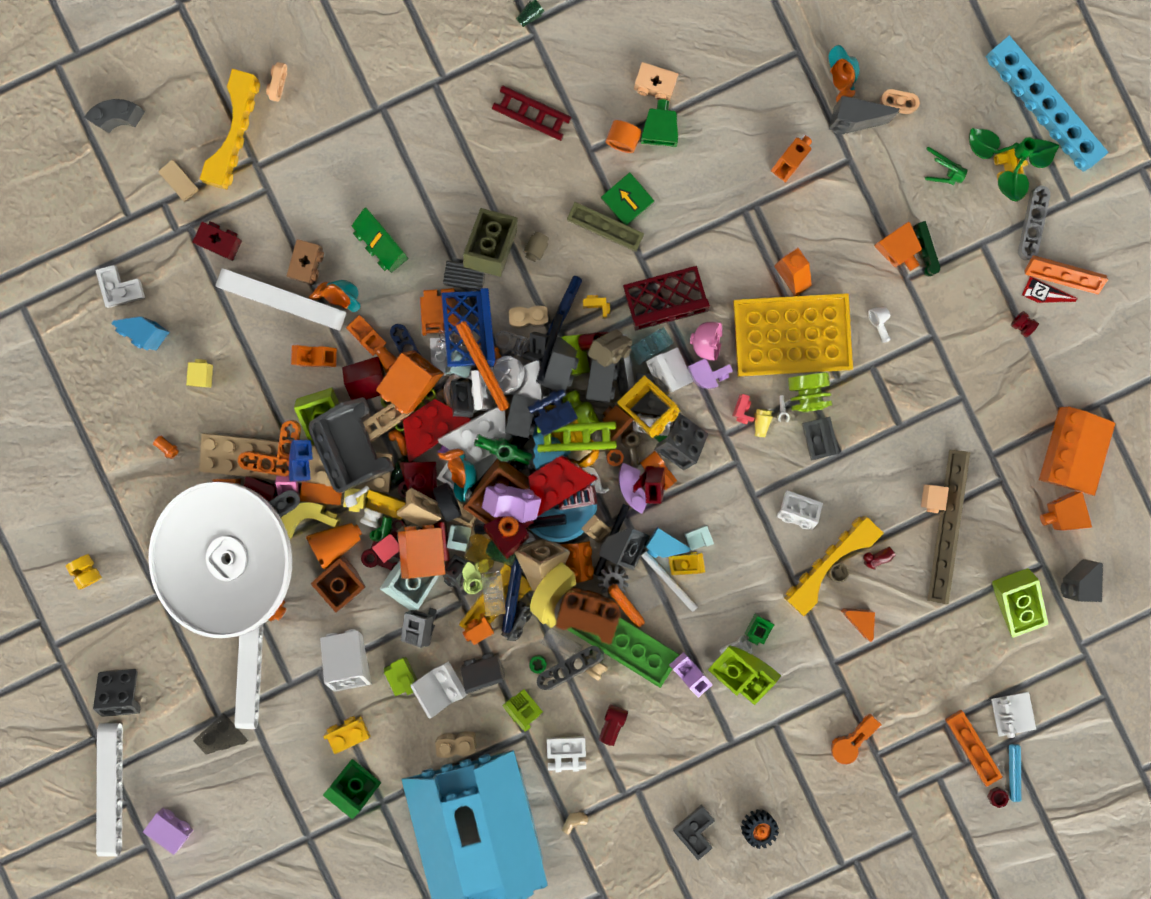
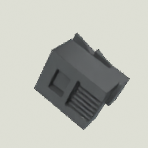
M430 608L428 614L417 610L405 612L400 641L420 648L429 646L435 627L433 622L437 610Z

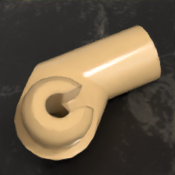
M592 450L571 451L567 456L579 461L592 452Z
M583 812L571 813L561 830L566 834H570L574 826L586 825L589 820L588 816Z

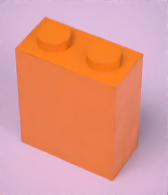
M434 525L422 526L423 530H416V526L404 527V531L398 532L402 579L445 575L441 528H434Z

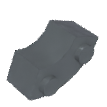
M110 99L92 107L84 118L105 132L110 133L120 125L136 127L145 111L137 104L128 100Z

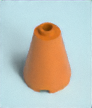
M352 523L309 534L306 536V539L323 570H325L361 540L359 536L362 535V532L358 525L353 526Z

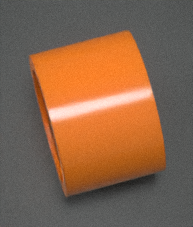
M614 120L605 142L616 150L634 153L642 131L628 122Z

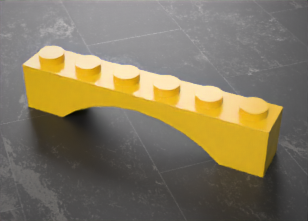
M233 68L227 84L233 106L231 128L226 140L218 151L205 160L200 180L205 184L225 190L232 184V172L239 160L237 155L239 149L244 144V131L249 127V114L254 110V97L260 89L259 80L255 75Z
M868 517L856 518L851 524L853 527L849 531H844L839 536V541L827 548L825 551L826 555L813 563V569L809 573L805 572L799 578L800 582L795 587L792 586L785 593L787 596L784 599L802 616H805L818 603L820 585L830 567L838 559L851 551L871 547L884 534Z

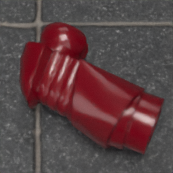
M889 546L873 555L870 552L864 554L863 560L868 568L876 570L875 567L891 562L896 554Z

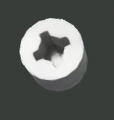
M365 507V515L361 518L360 522L370 527L378 528V521L382 518L383 513Z

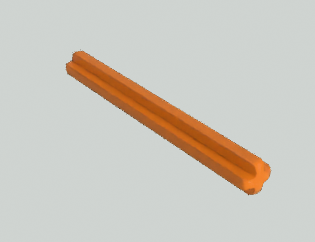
M463 321L457 324L456 328L499 410L504 411L508 409L510 405L467 322Z

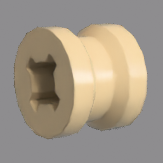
M600 662L586 670V672L599 681L601 674L607 671L608 667L603 662Z

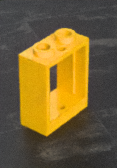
M645 375L617 402L620 408L651 438L660 435L669 422L674 421L680 412L677 404ZM649 391H652L669 407L651 427L646 425L630 410Z

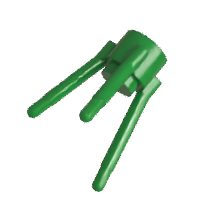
M926 148L927 151L938 157L934 159L936 162L949 168L947 172L949 179L925 177V180L949 183L951 185L964 181L968 171L966 168L954 163L932 148Z

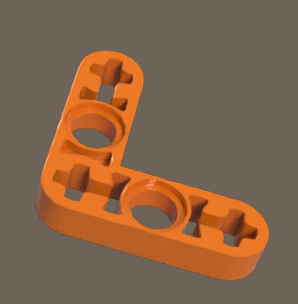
M289 420L282 424L277 456L246 451L238 457L239 466L246 470L288 476L289 469L285 472L283 467L276 468V465L287 463L289 467L290 453L284 451V444H291L293 440L285 439V437L290 436V430H287V427L292 424V428H295V431L291 433L290 438L300 440V424L295 420ZM249 456L250 460H257V463L251 462L247 465V461H244V458ZM264 458L271 461L269 469L264 468L262 465Z

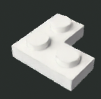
M115 265L96 270L105 307L110 308L145 298L140 279L121 283L118 268Z

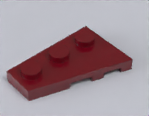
M436 462L399 463L407 489L412 488L436 500L433 493V488L437 487Z

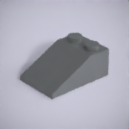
M842 96L833 108L829 129L834 130L836 134H845L888 124L899 113V108Z

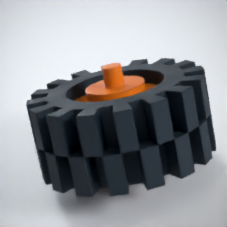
M756 809V813L751 811V816L746 814L745 818L747 820H742L744 826H741V830L747 842L752 847L756 846L757 849H761V846L767 848L766 844L771 846V840L776 841L777 839L774 835L778 836L779 834L777 822L765 810L760 811Z

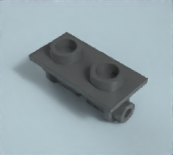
M519 601L516 607L513 629L510 633H501L508 641H516L521 637L525 623L532 616L530 606H525L526 604L522 601Z

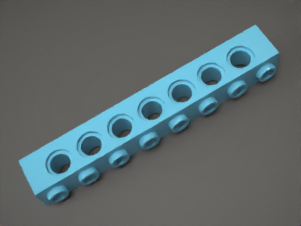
M1010 35L985 56L988 59L989 65L1000 73L1001 79L1011 86L1013 93L1022 99L1025 107L1033 112L1039 124L1049 131L1051 138L1061 145L1062 151L1072 158L1074 165L1078 169H1081L1083 172L1088 170L1109 153ZM1005 59H1008L1011 65L1007 64ZM1018 73L1023 76V79L1018 77ZM1030 88L1035 90V94L1030 91ZM1042 102L1047 104L1048 109L1043 106ZM1055 117L1059 118L1060 123L1056 122ZM1067 131L1071 132L1072 138L1068 136ZM1080 146L1084 148V152L1080 150Z

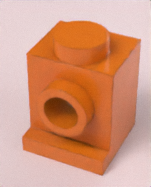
M481 613L480 619L471 620L462 633L468 642L472 641L473 645H476L494 634V631L484 613Z

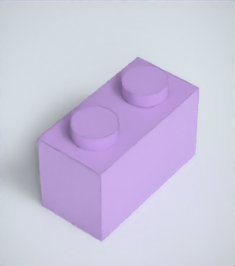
M162 808L155 814L143 833L174 855L191 835L193 829L190 828L187 822L176 818L172 811Z

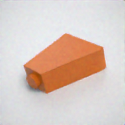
M799 248L793 250L774 265L794 296H798L812 286L809 262Z

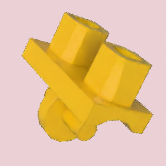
M1014 148L996 154L993 157L995 166L1004 165L1005 171L1012 173L1020 161L1015 156ZM1027 160L1022 163L1017 174H1024L1023 167L1028 165ZM1005 171L997 173V180L999 176Z

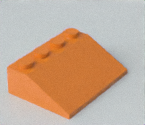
M1059 407L1039 481L1095 496L1115 422L1073 407Z

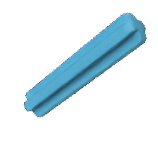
M1018 744L1009 745V798L1013 802H1020L1022 800L1021 746Z

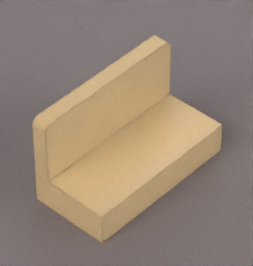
M412 488L406 492V505L397 511L398 516L420 527L433 525L442 518L436 500Z

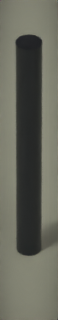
M556 314L536 379L538 384L544 383L563 318L561 314Z
M622 504L609 536L620 531L630 506ZM600 556L594 570V575H601V570L604 568L607 559Z

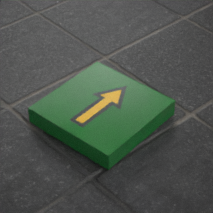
M630 172L601 196L603 202L625 225L630 224L655 202Z

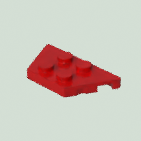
M433 399L405 418L403 426L409 462H412L439 443L438 438L471 421V418L453 416L452 408L437 399Z
M563 455L529 475L530 490L534 492V495L541 498L537 517L597 480V476L586 472L581 466L572 463Z

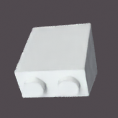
M350 629L346 630L343 634L330 633L326 637L320 638L324 683L331 690L337 692L372 685L363 635L359 631Z

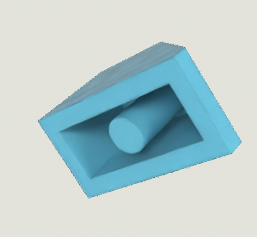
M658 527L645 545L648 549L647 553L654 558L658 556L665 558L687 553L691 550V548Z

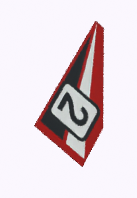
M1031 276L1022 293V296L1037 303L1077 301L1076 297Z

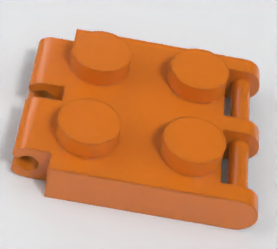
M454 288L441 289V293H442V292H455V289H454ZM437 289L423 290L424 297H420L423 336H426L427 333L444 334L442 297L438 296ZM446 298V304L451 308H454L459 303L454 298ZM459 306L458 309L456 310V312L459 313V314H460V306ZM454 314L448 318V322L453 326L460 321Z

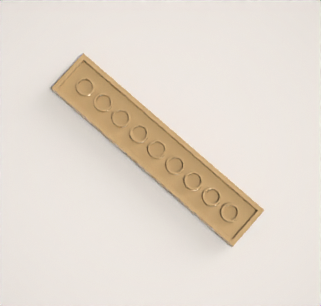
M202 433L199 472L276 480V476L279 475L241 468L238 464V457L246 451L277 456L279 441ZM290 443L284 444V451L286 453H290ZM312 445L313 459L309 460L311 480L297 481V483L307 482L332 486L316 446ZM375 452L377 458L388 457L393 462V454ZM249 456L244 458V461H247V465L251 462L257 463V460H250ZM264 458L262 460L263 467L269 469L271 461ZM287 463L276 465V468L283 467L285 472L289 469ZM392 471L353 488L362 489L368 486L369 490L389 493Z

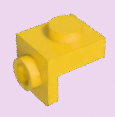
M587 295V298L583 299V309L602 308V318L607 319V314H610V303H606V298H598V295Z

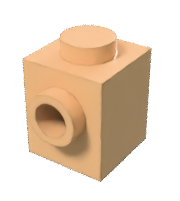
M924 484L921 507L927 508V512L939 513V510L946 511L949 487Z

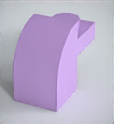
M706 358L687 367L693 382L704 389L718 387L716 379L719 382L730 377L729 373L733 372L730 364L712 372Z
M684 652L670 664V667L698 698L712 686L708 678Z

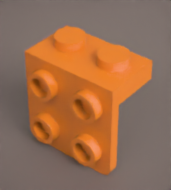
M590 541L558 544L569 550L570 554L565 565L575 573L576 582L592 580L594 568L592 566Z

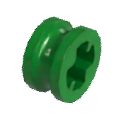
M541 655L533 656L529 663L531 671L536 674L544 672L547 665L546 659ZM537 659L541 660V665H543V667L541 669L540 667L538 669H535V664L533 663L534 660H536V662Z

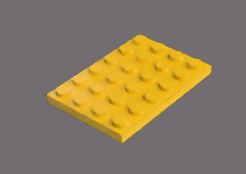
M849 293L733 300L737 377L853 370Z

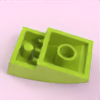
M731 645L708 669L736 696L741 693L754 705L781 677L776 670L756 656Z

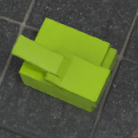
M402 657L384 667V674L395 697L406 692L407 696L414 693L410 685L417 678L407 657Z
M525 689L502 705L512 720L516 721L524 732L531 728L529 724L543 713Z

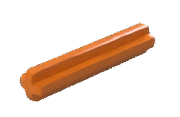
M616 584L609 586V594L634 625L638 628L644 625L643 617Z

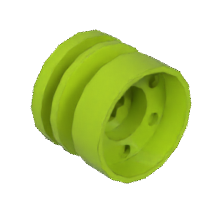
M829 373L788 378L789 391H798V396L790 398V401L799 400L800 405L791 406L792 411H816L833 405L832 401H823V397L831 396L829 392H822V388L830 385Z

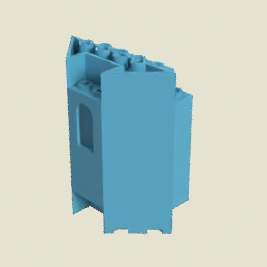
M514 750L494 756L485 754L474 761H471V759L462 760L460 764L454 766L446 764L441 766V769L434 771L433 768L422 771V774L401 779L431 899H527L534 895V890L543 889L548 886L542 864L543 856L521 768H518ZM460 806H468L473 810L481 842L462 846L454 816L456 809Z

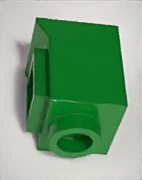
M755 613L744 634L749 637L748 641L755 645H758L759 642L765 644L775 624ZM758 626L765 629L761 637L754 634Z

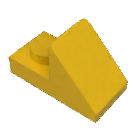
M691 552L668 557L671 575L701 574L705 572L702 553Z

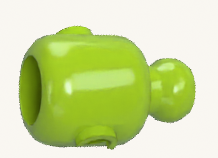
M577 390L566 393V396L562 398L563 403L570 402L578 417V423L599 422L591 403L587 401L581 403L580 394Z

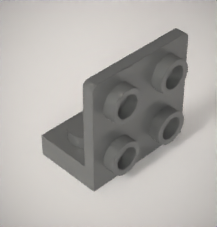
M679 413L673 422L668 437L657 443L654 450L681 469L686 470L698 462L708 433Z
M136 669L98 673L93 709L101 717L140 714L141 706L134 700L138 671Z

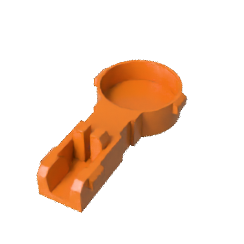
M870 713L863 718V721L848 736L835 738L831 745V752L835 760L841 764L853 763L858 757V748L882 724Z

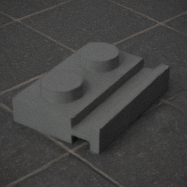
M831 417L802 423L811 460L839 454Z

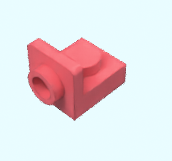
M739 395L733 417L737 418L736 421L743 424L754 421L753 417L744 415L745 412H748L751 401H749L750 396Z

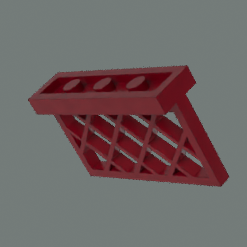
M697 265L623 285L635 331L709 311L710 305L704 292ZM694 272L696 279L693 284L683 279L687 273ZM668 278L678 280L674 289L665 285ZM654 282L660 285L656 294L646 289L650 283ZM680 283L690 287L686 295L676 291ZM636 287L642 291L636 299L629 294L628 289ZM662 287L672 292L668 300L658 296ZM692 289L700 292L702 299L693 300L688 296ZM644 292L653 296L649 305L640 301ZM674 294L684 298L681 304L675 305L670 302ZM655 299L665 303L662 309L656 310L651 307ZM637 304L647 308L644 314L635 315L634 309Z

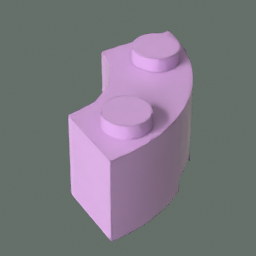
M622 463L619 470L621 493L626 502L642 514L647 504L645 492L642 488H638L633 493V485L639 479L640 470Z
M496 484L495 486L486 487L482 508L494 517L511 516L523 523L537 519L541 498L534 495V492L528 489L522 490L508 487L504 484Z

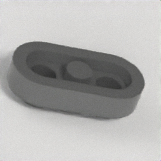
M287 490L269 501L272 507L277 508V513L281 518L299 505L300 496L294 490ZM288 496H292L294 498L293 503H289L287 501Z

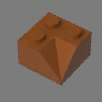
M345 556L339 558L311 583L335 613L346 606L366 587L357 570Z

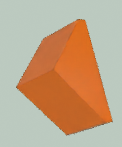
M843 608L841 610L866 640L870 642L874 640L875 612L864 609Z

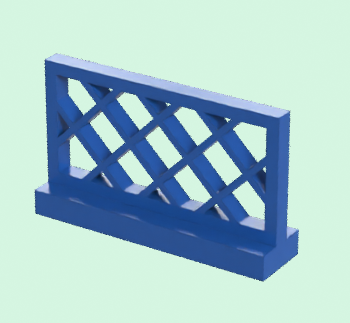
M481 288L480 291L442 292L447 367L476 366L473 358L469 356V351L466 354L459 348L463 343V339L457 344H454L449 339L453 332L460 336L456 325L453 326L448 322V318L452 314L460 319L457 324L463 321L467 322L471 332L474 331L480 336V340L477 343L478 345L481 344L480 349L488 365L494 367L495 351L488 288ZM468 297H476L477 303L473 307L464 302ZM446 298H454L459 303L454 308H451L446 304ZM461 304L469 310L464 317L456 312ZM471 313L478 318V322L474 326L466 320ZM455 350L464 356L460 361H451V354Z

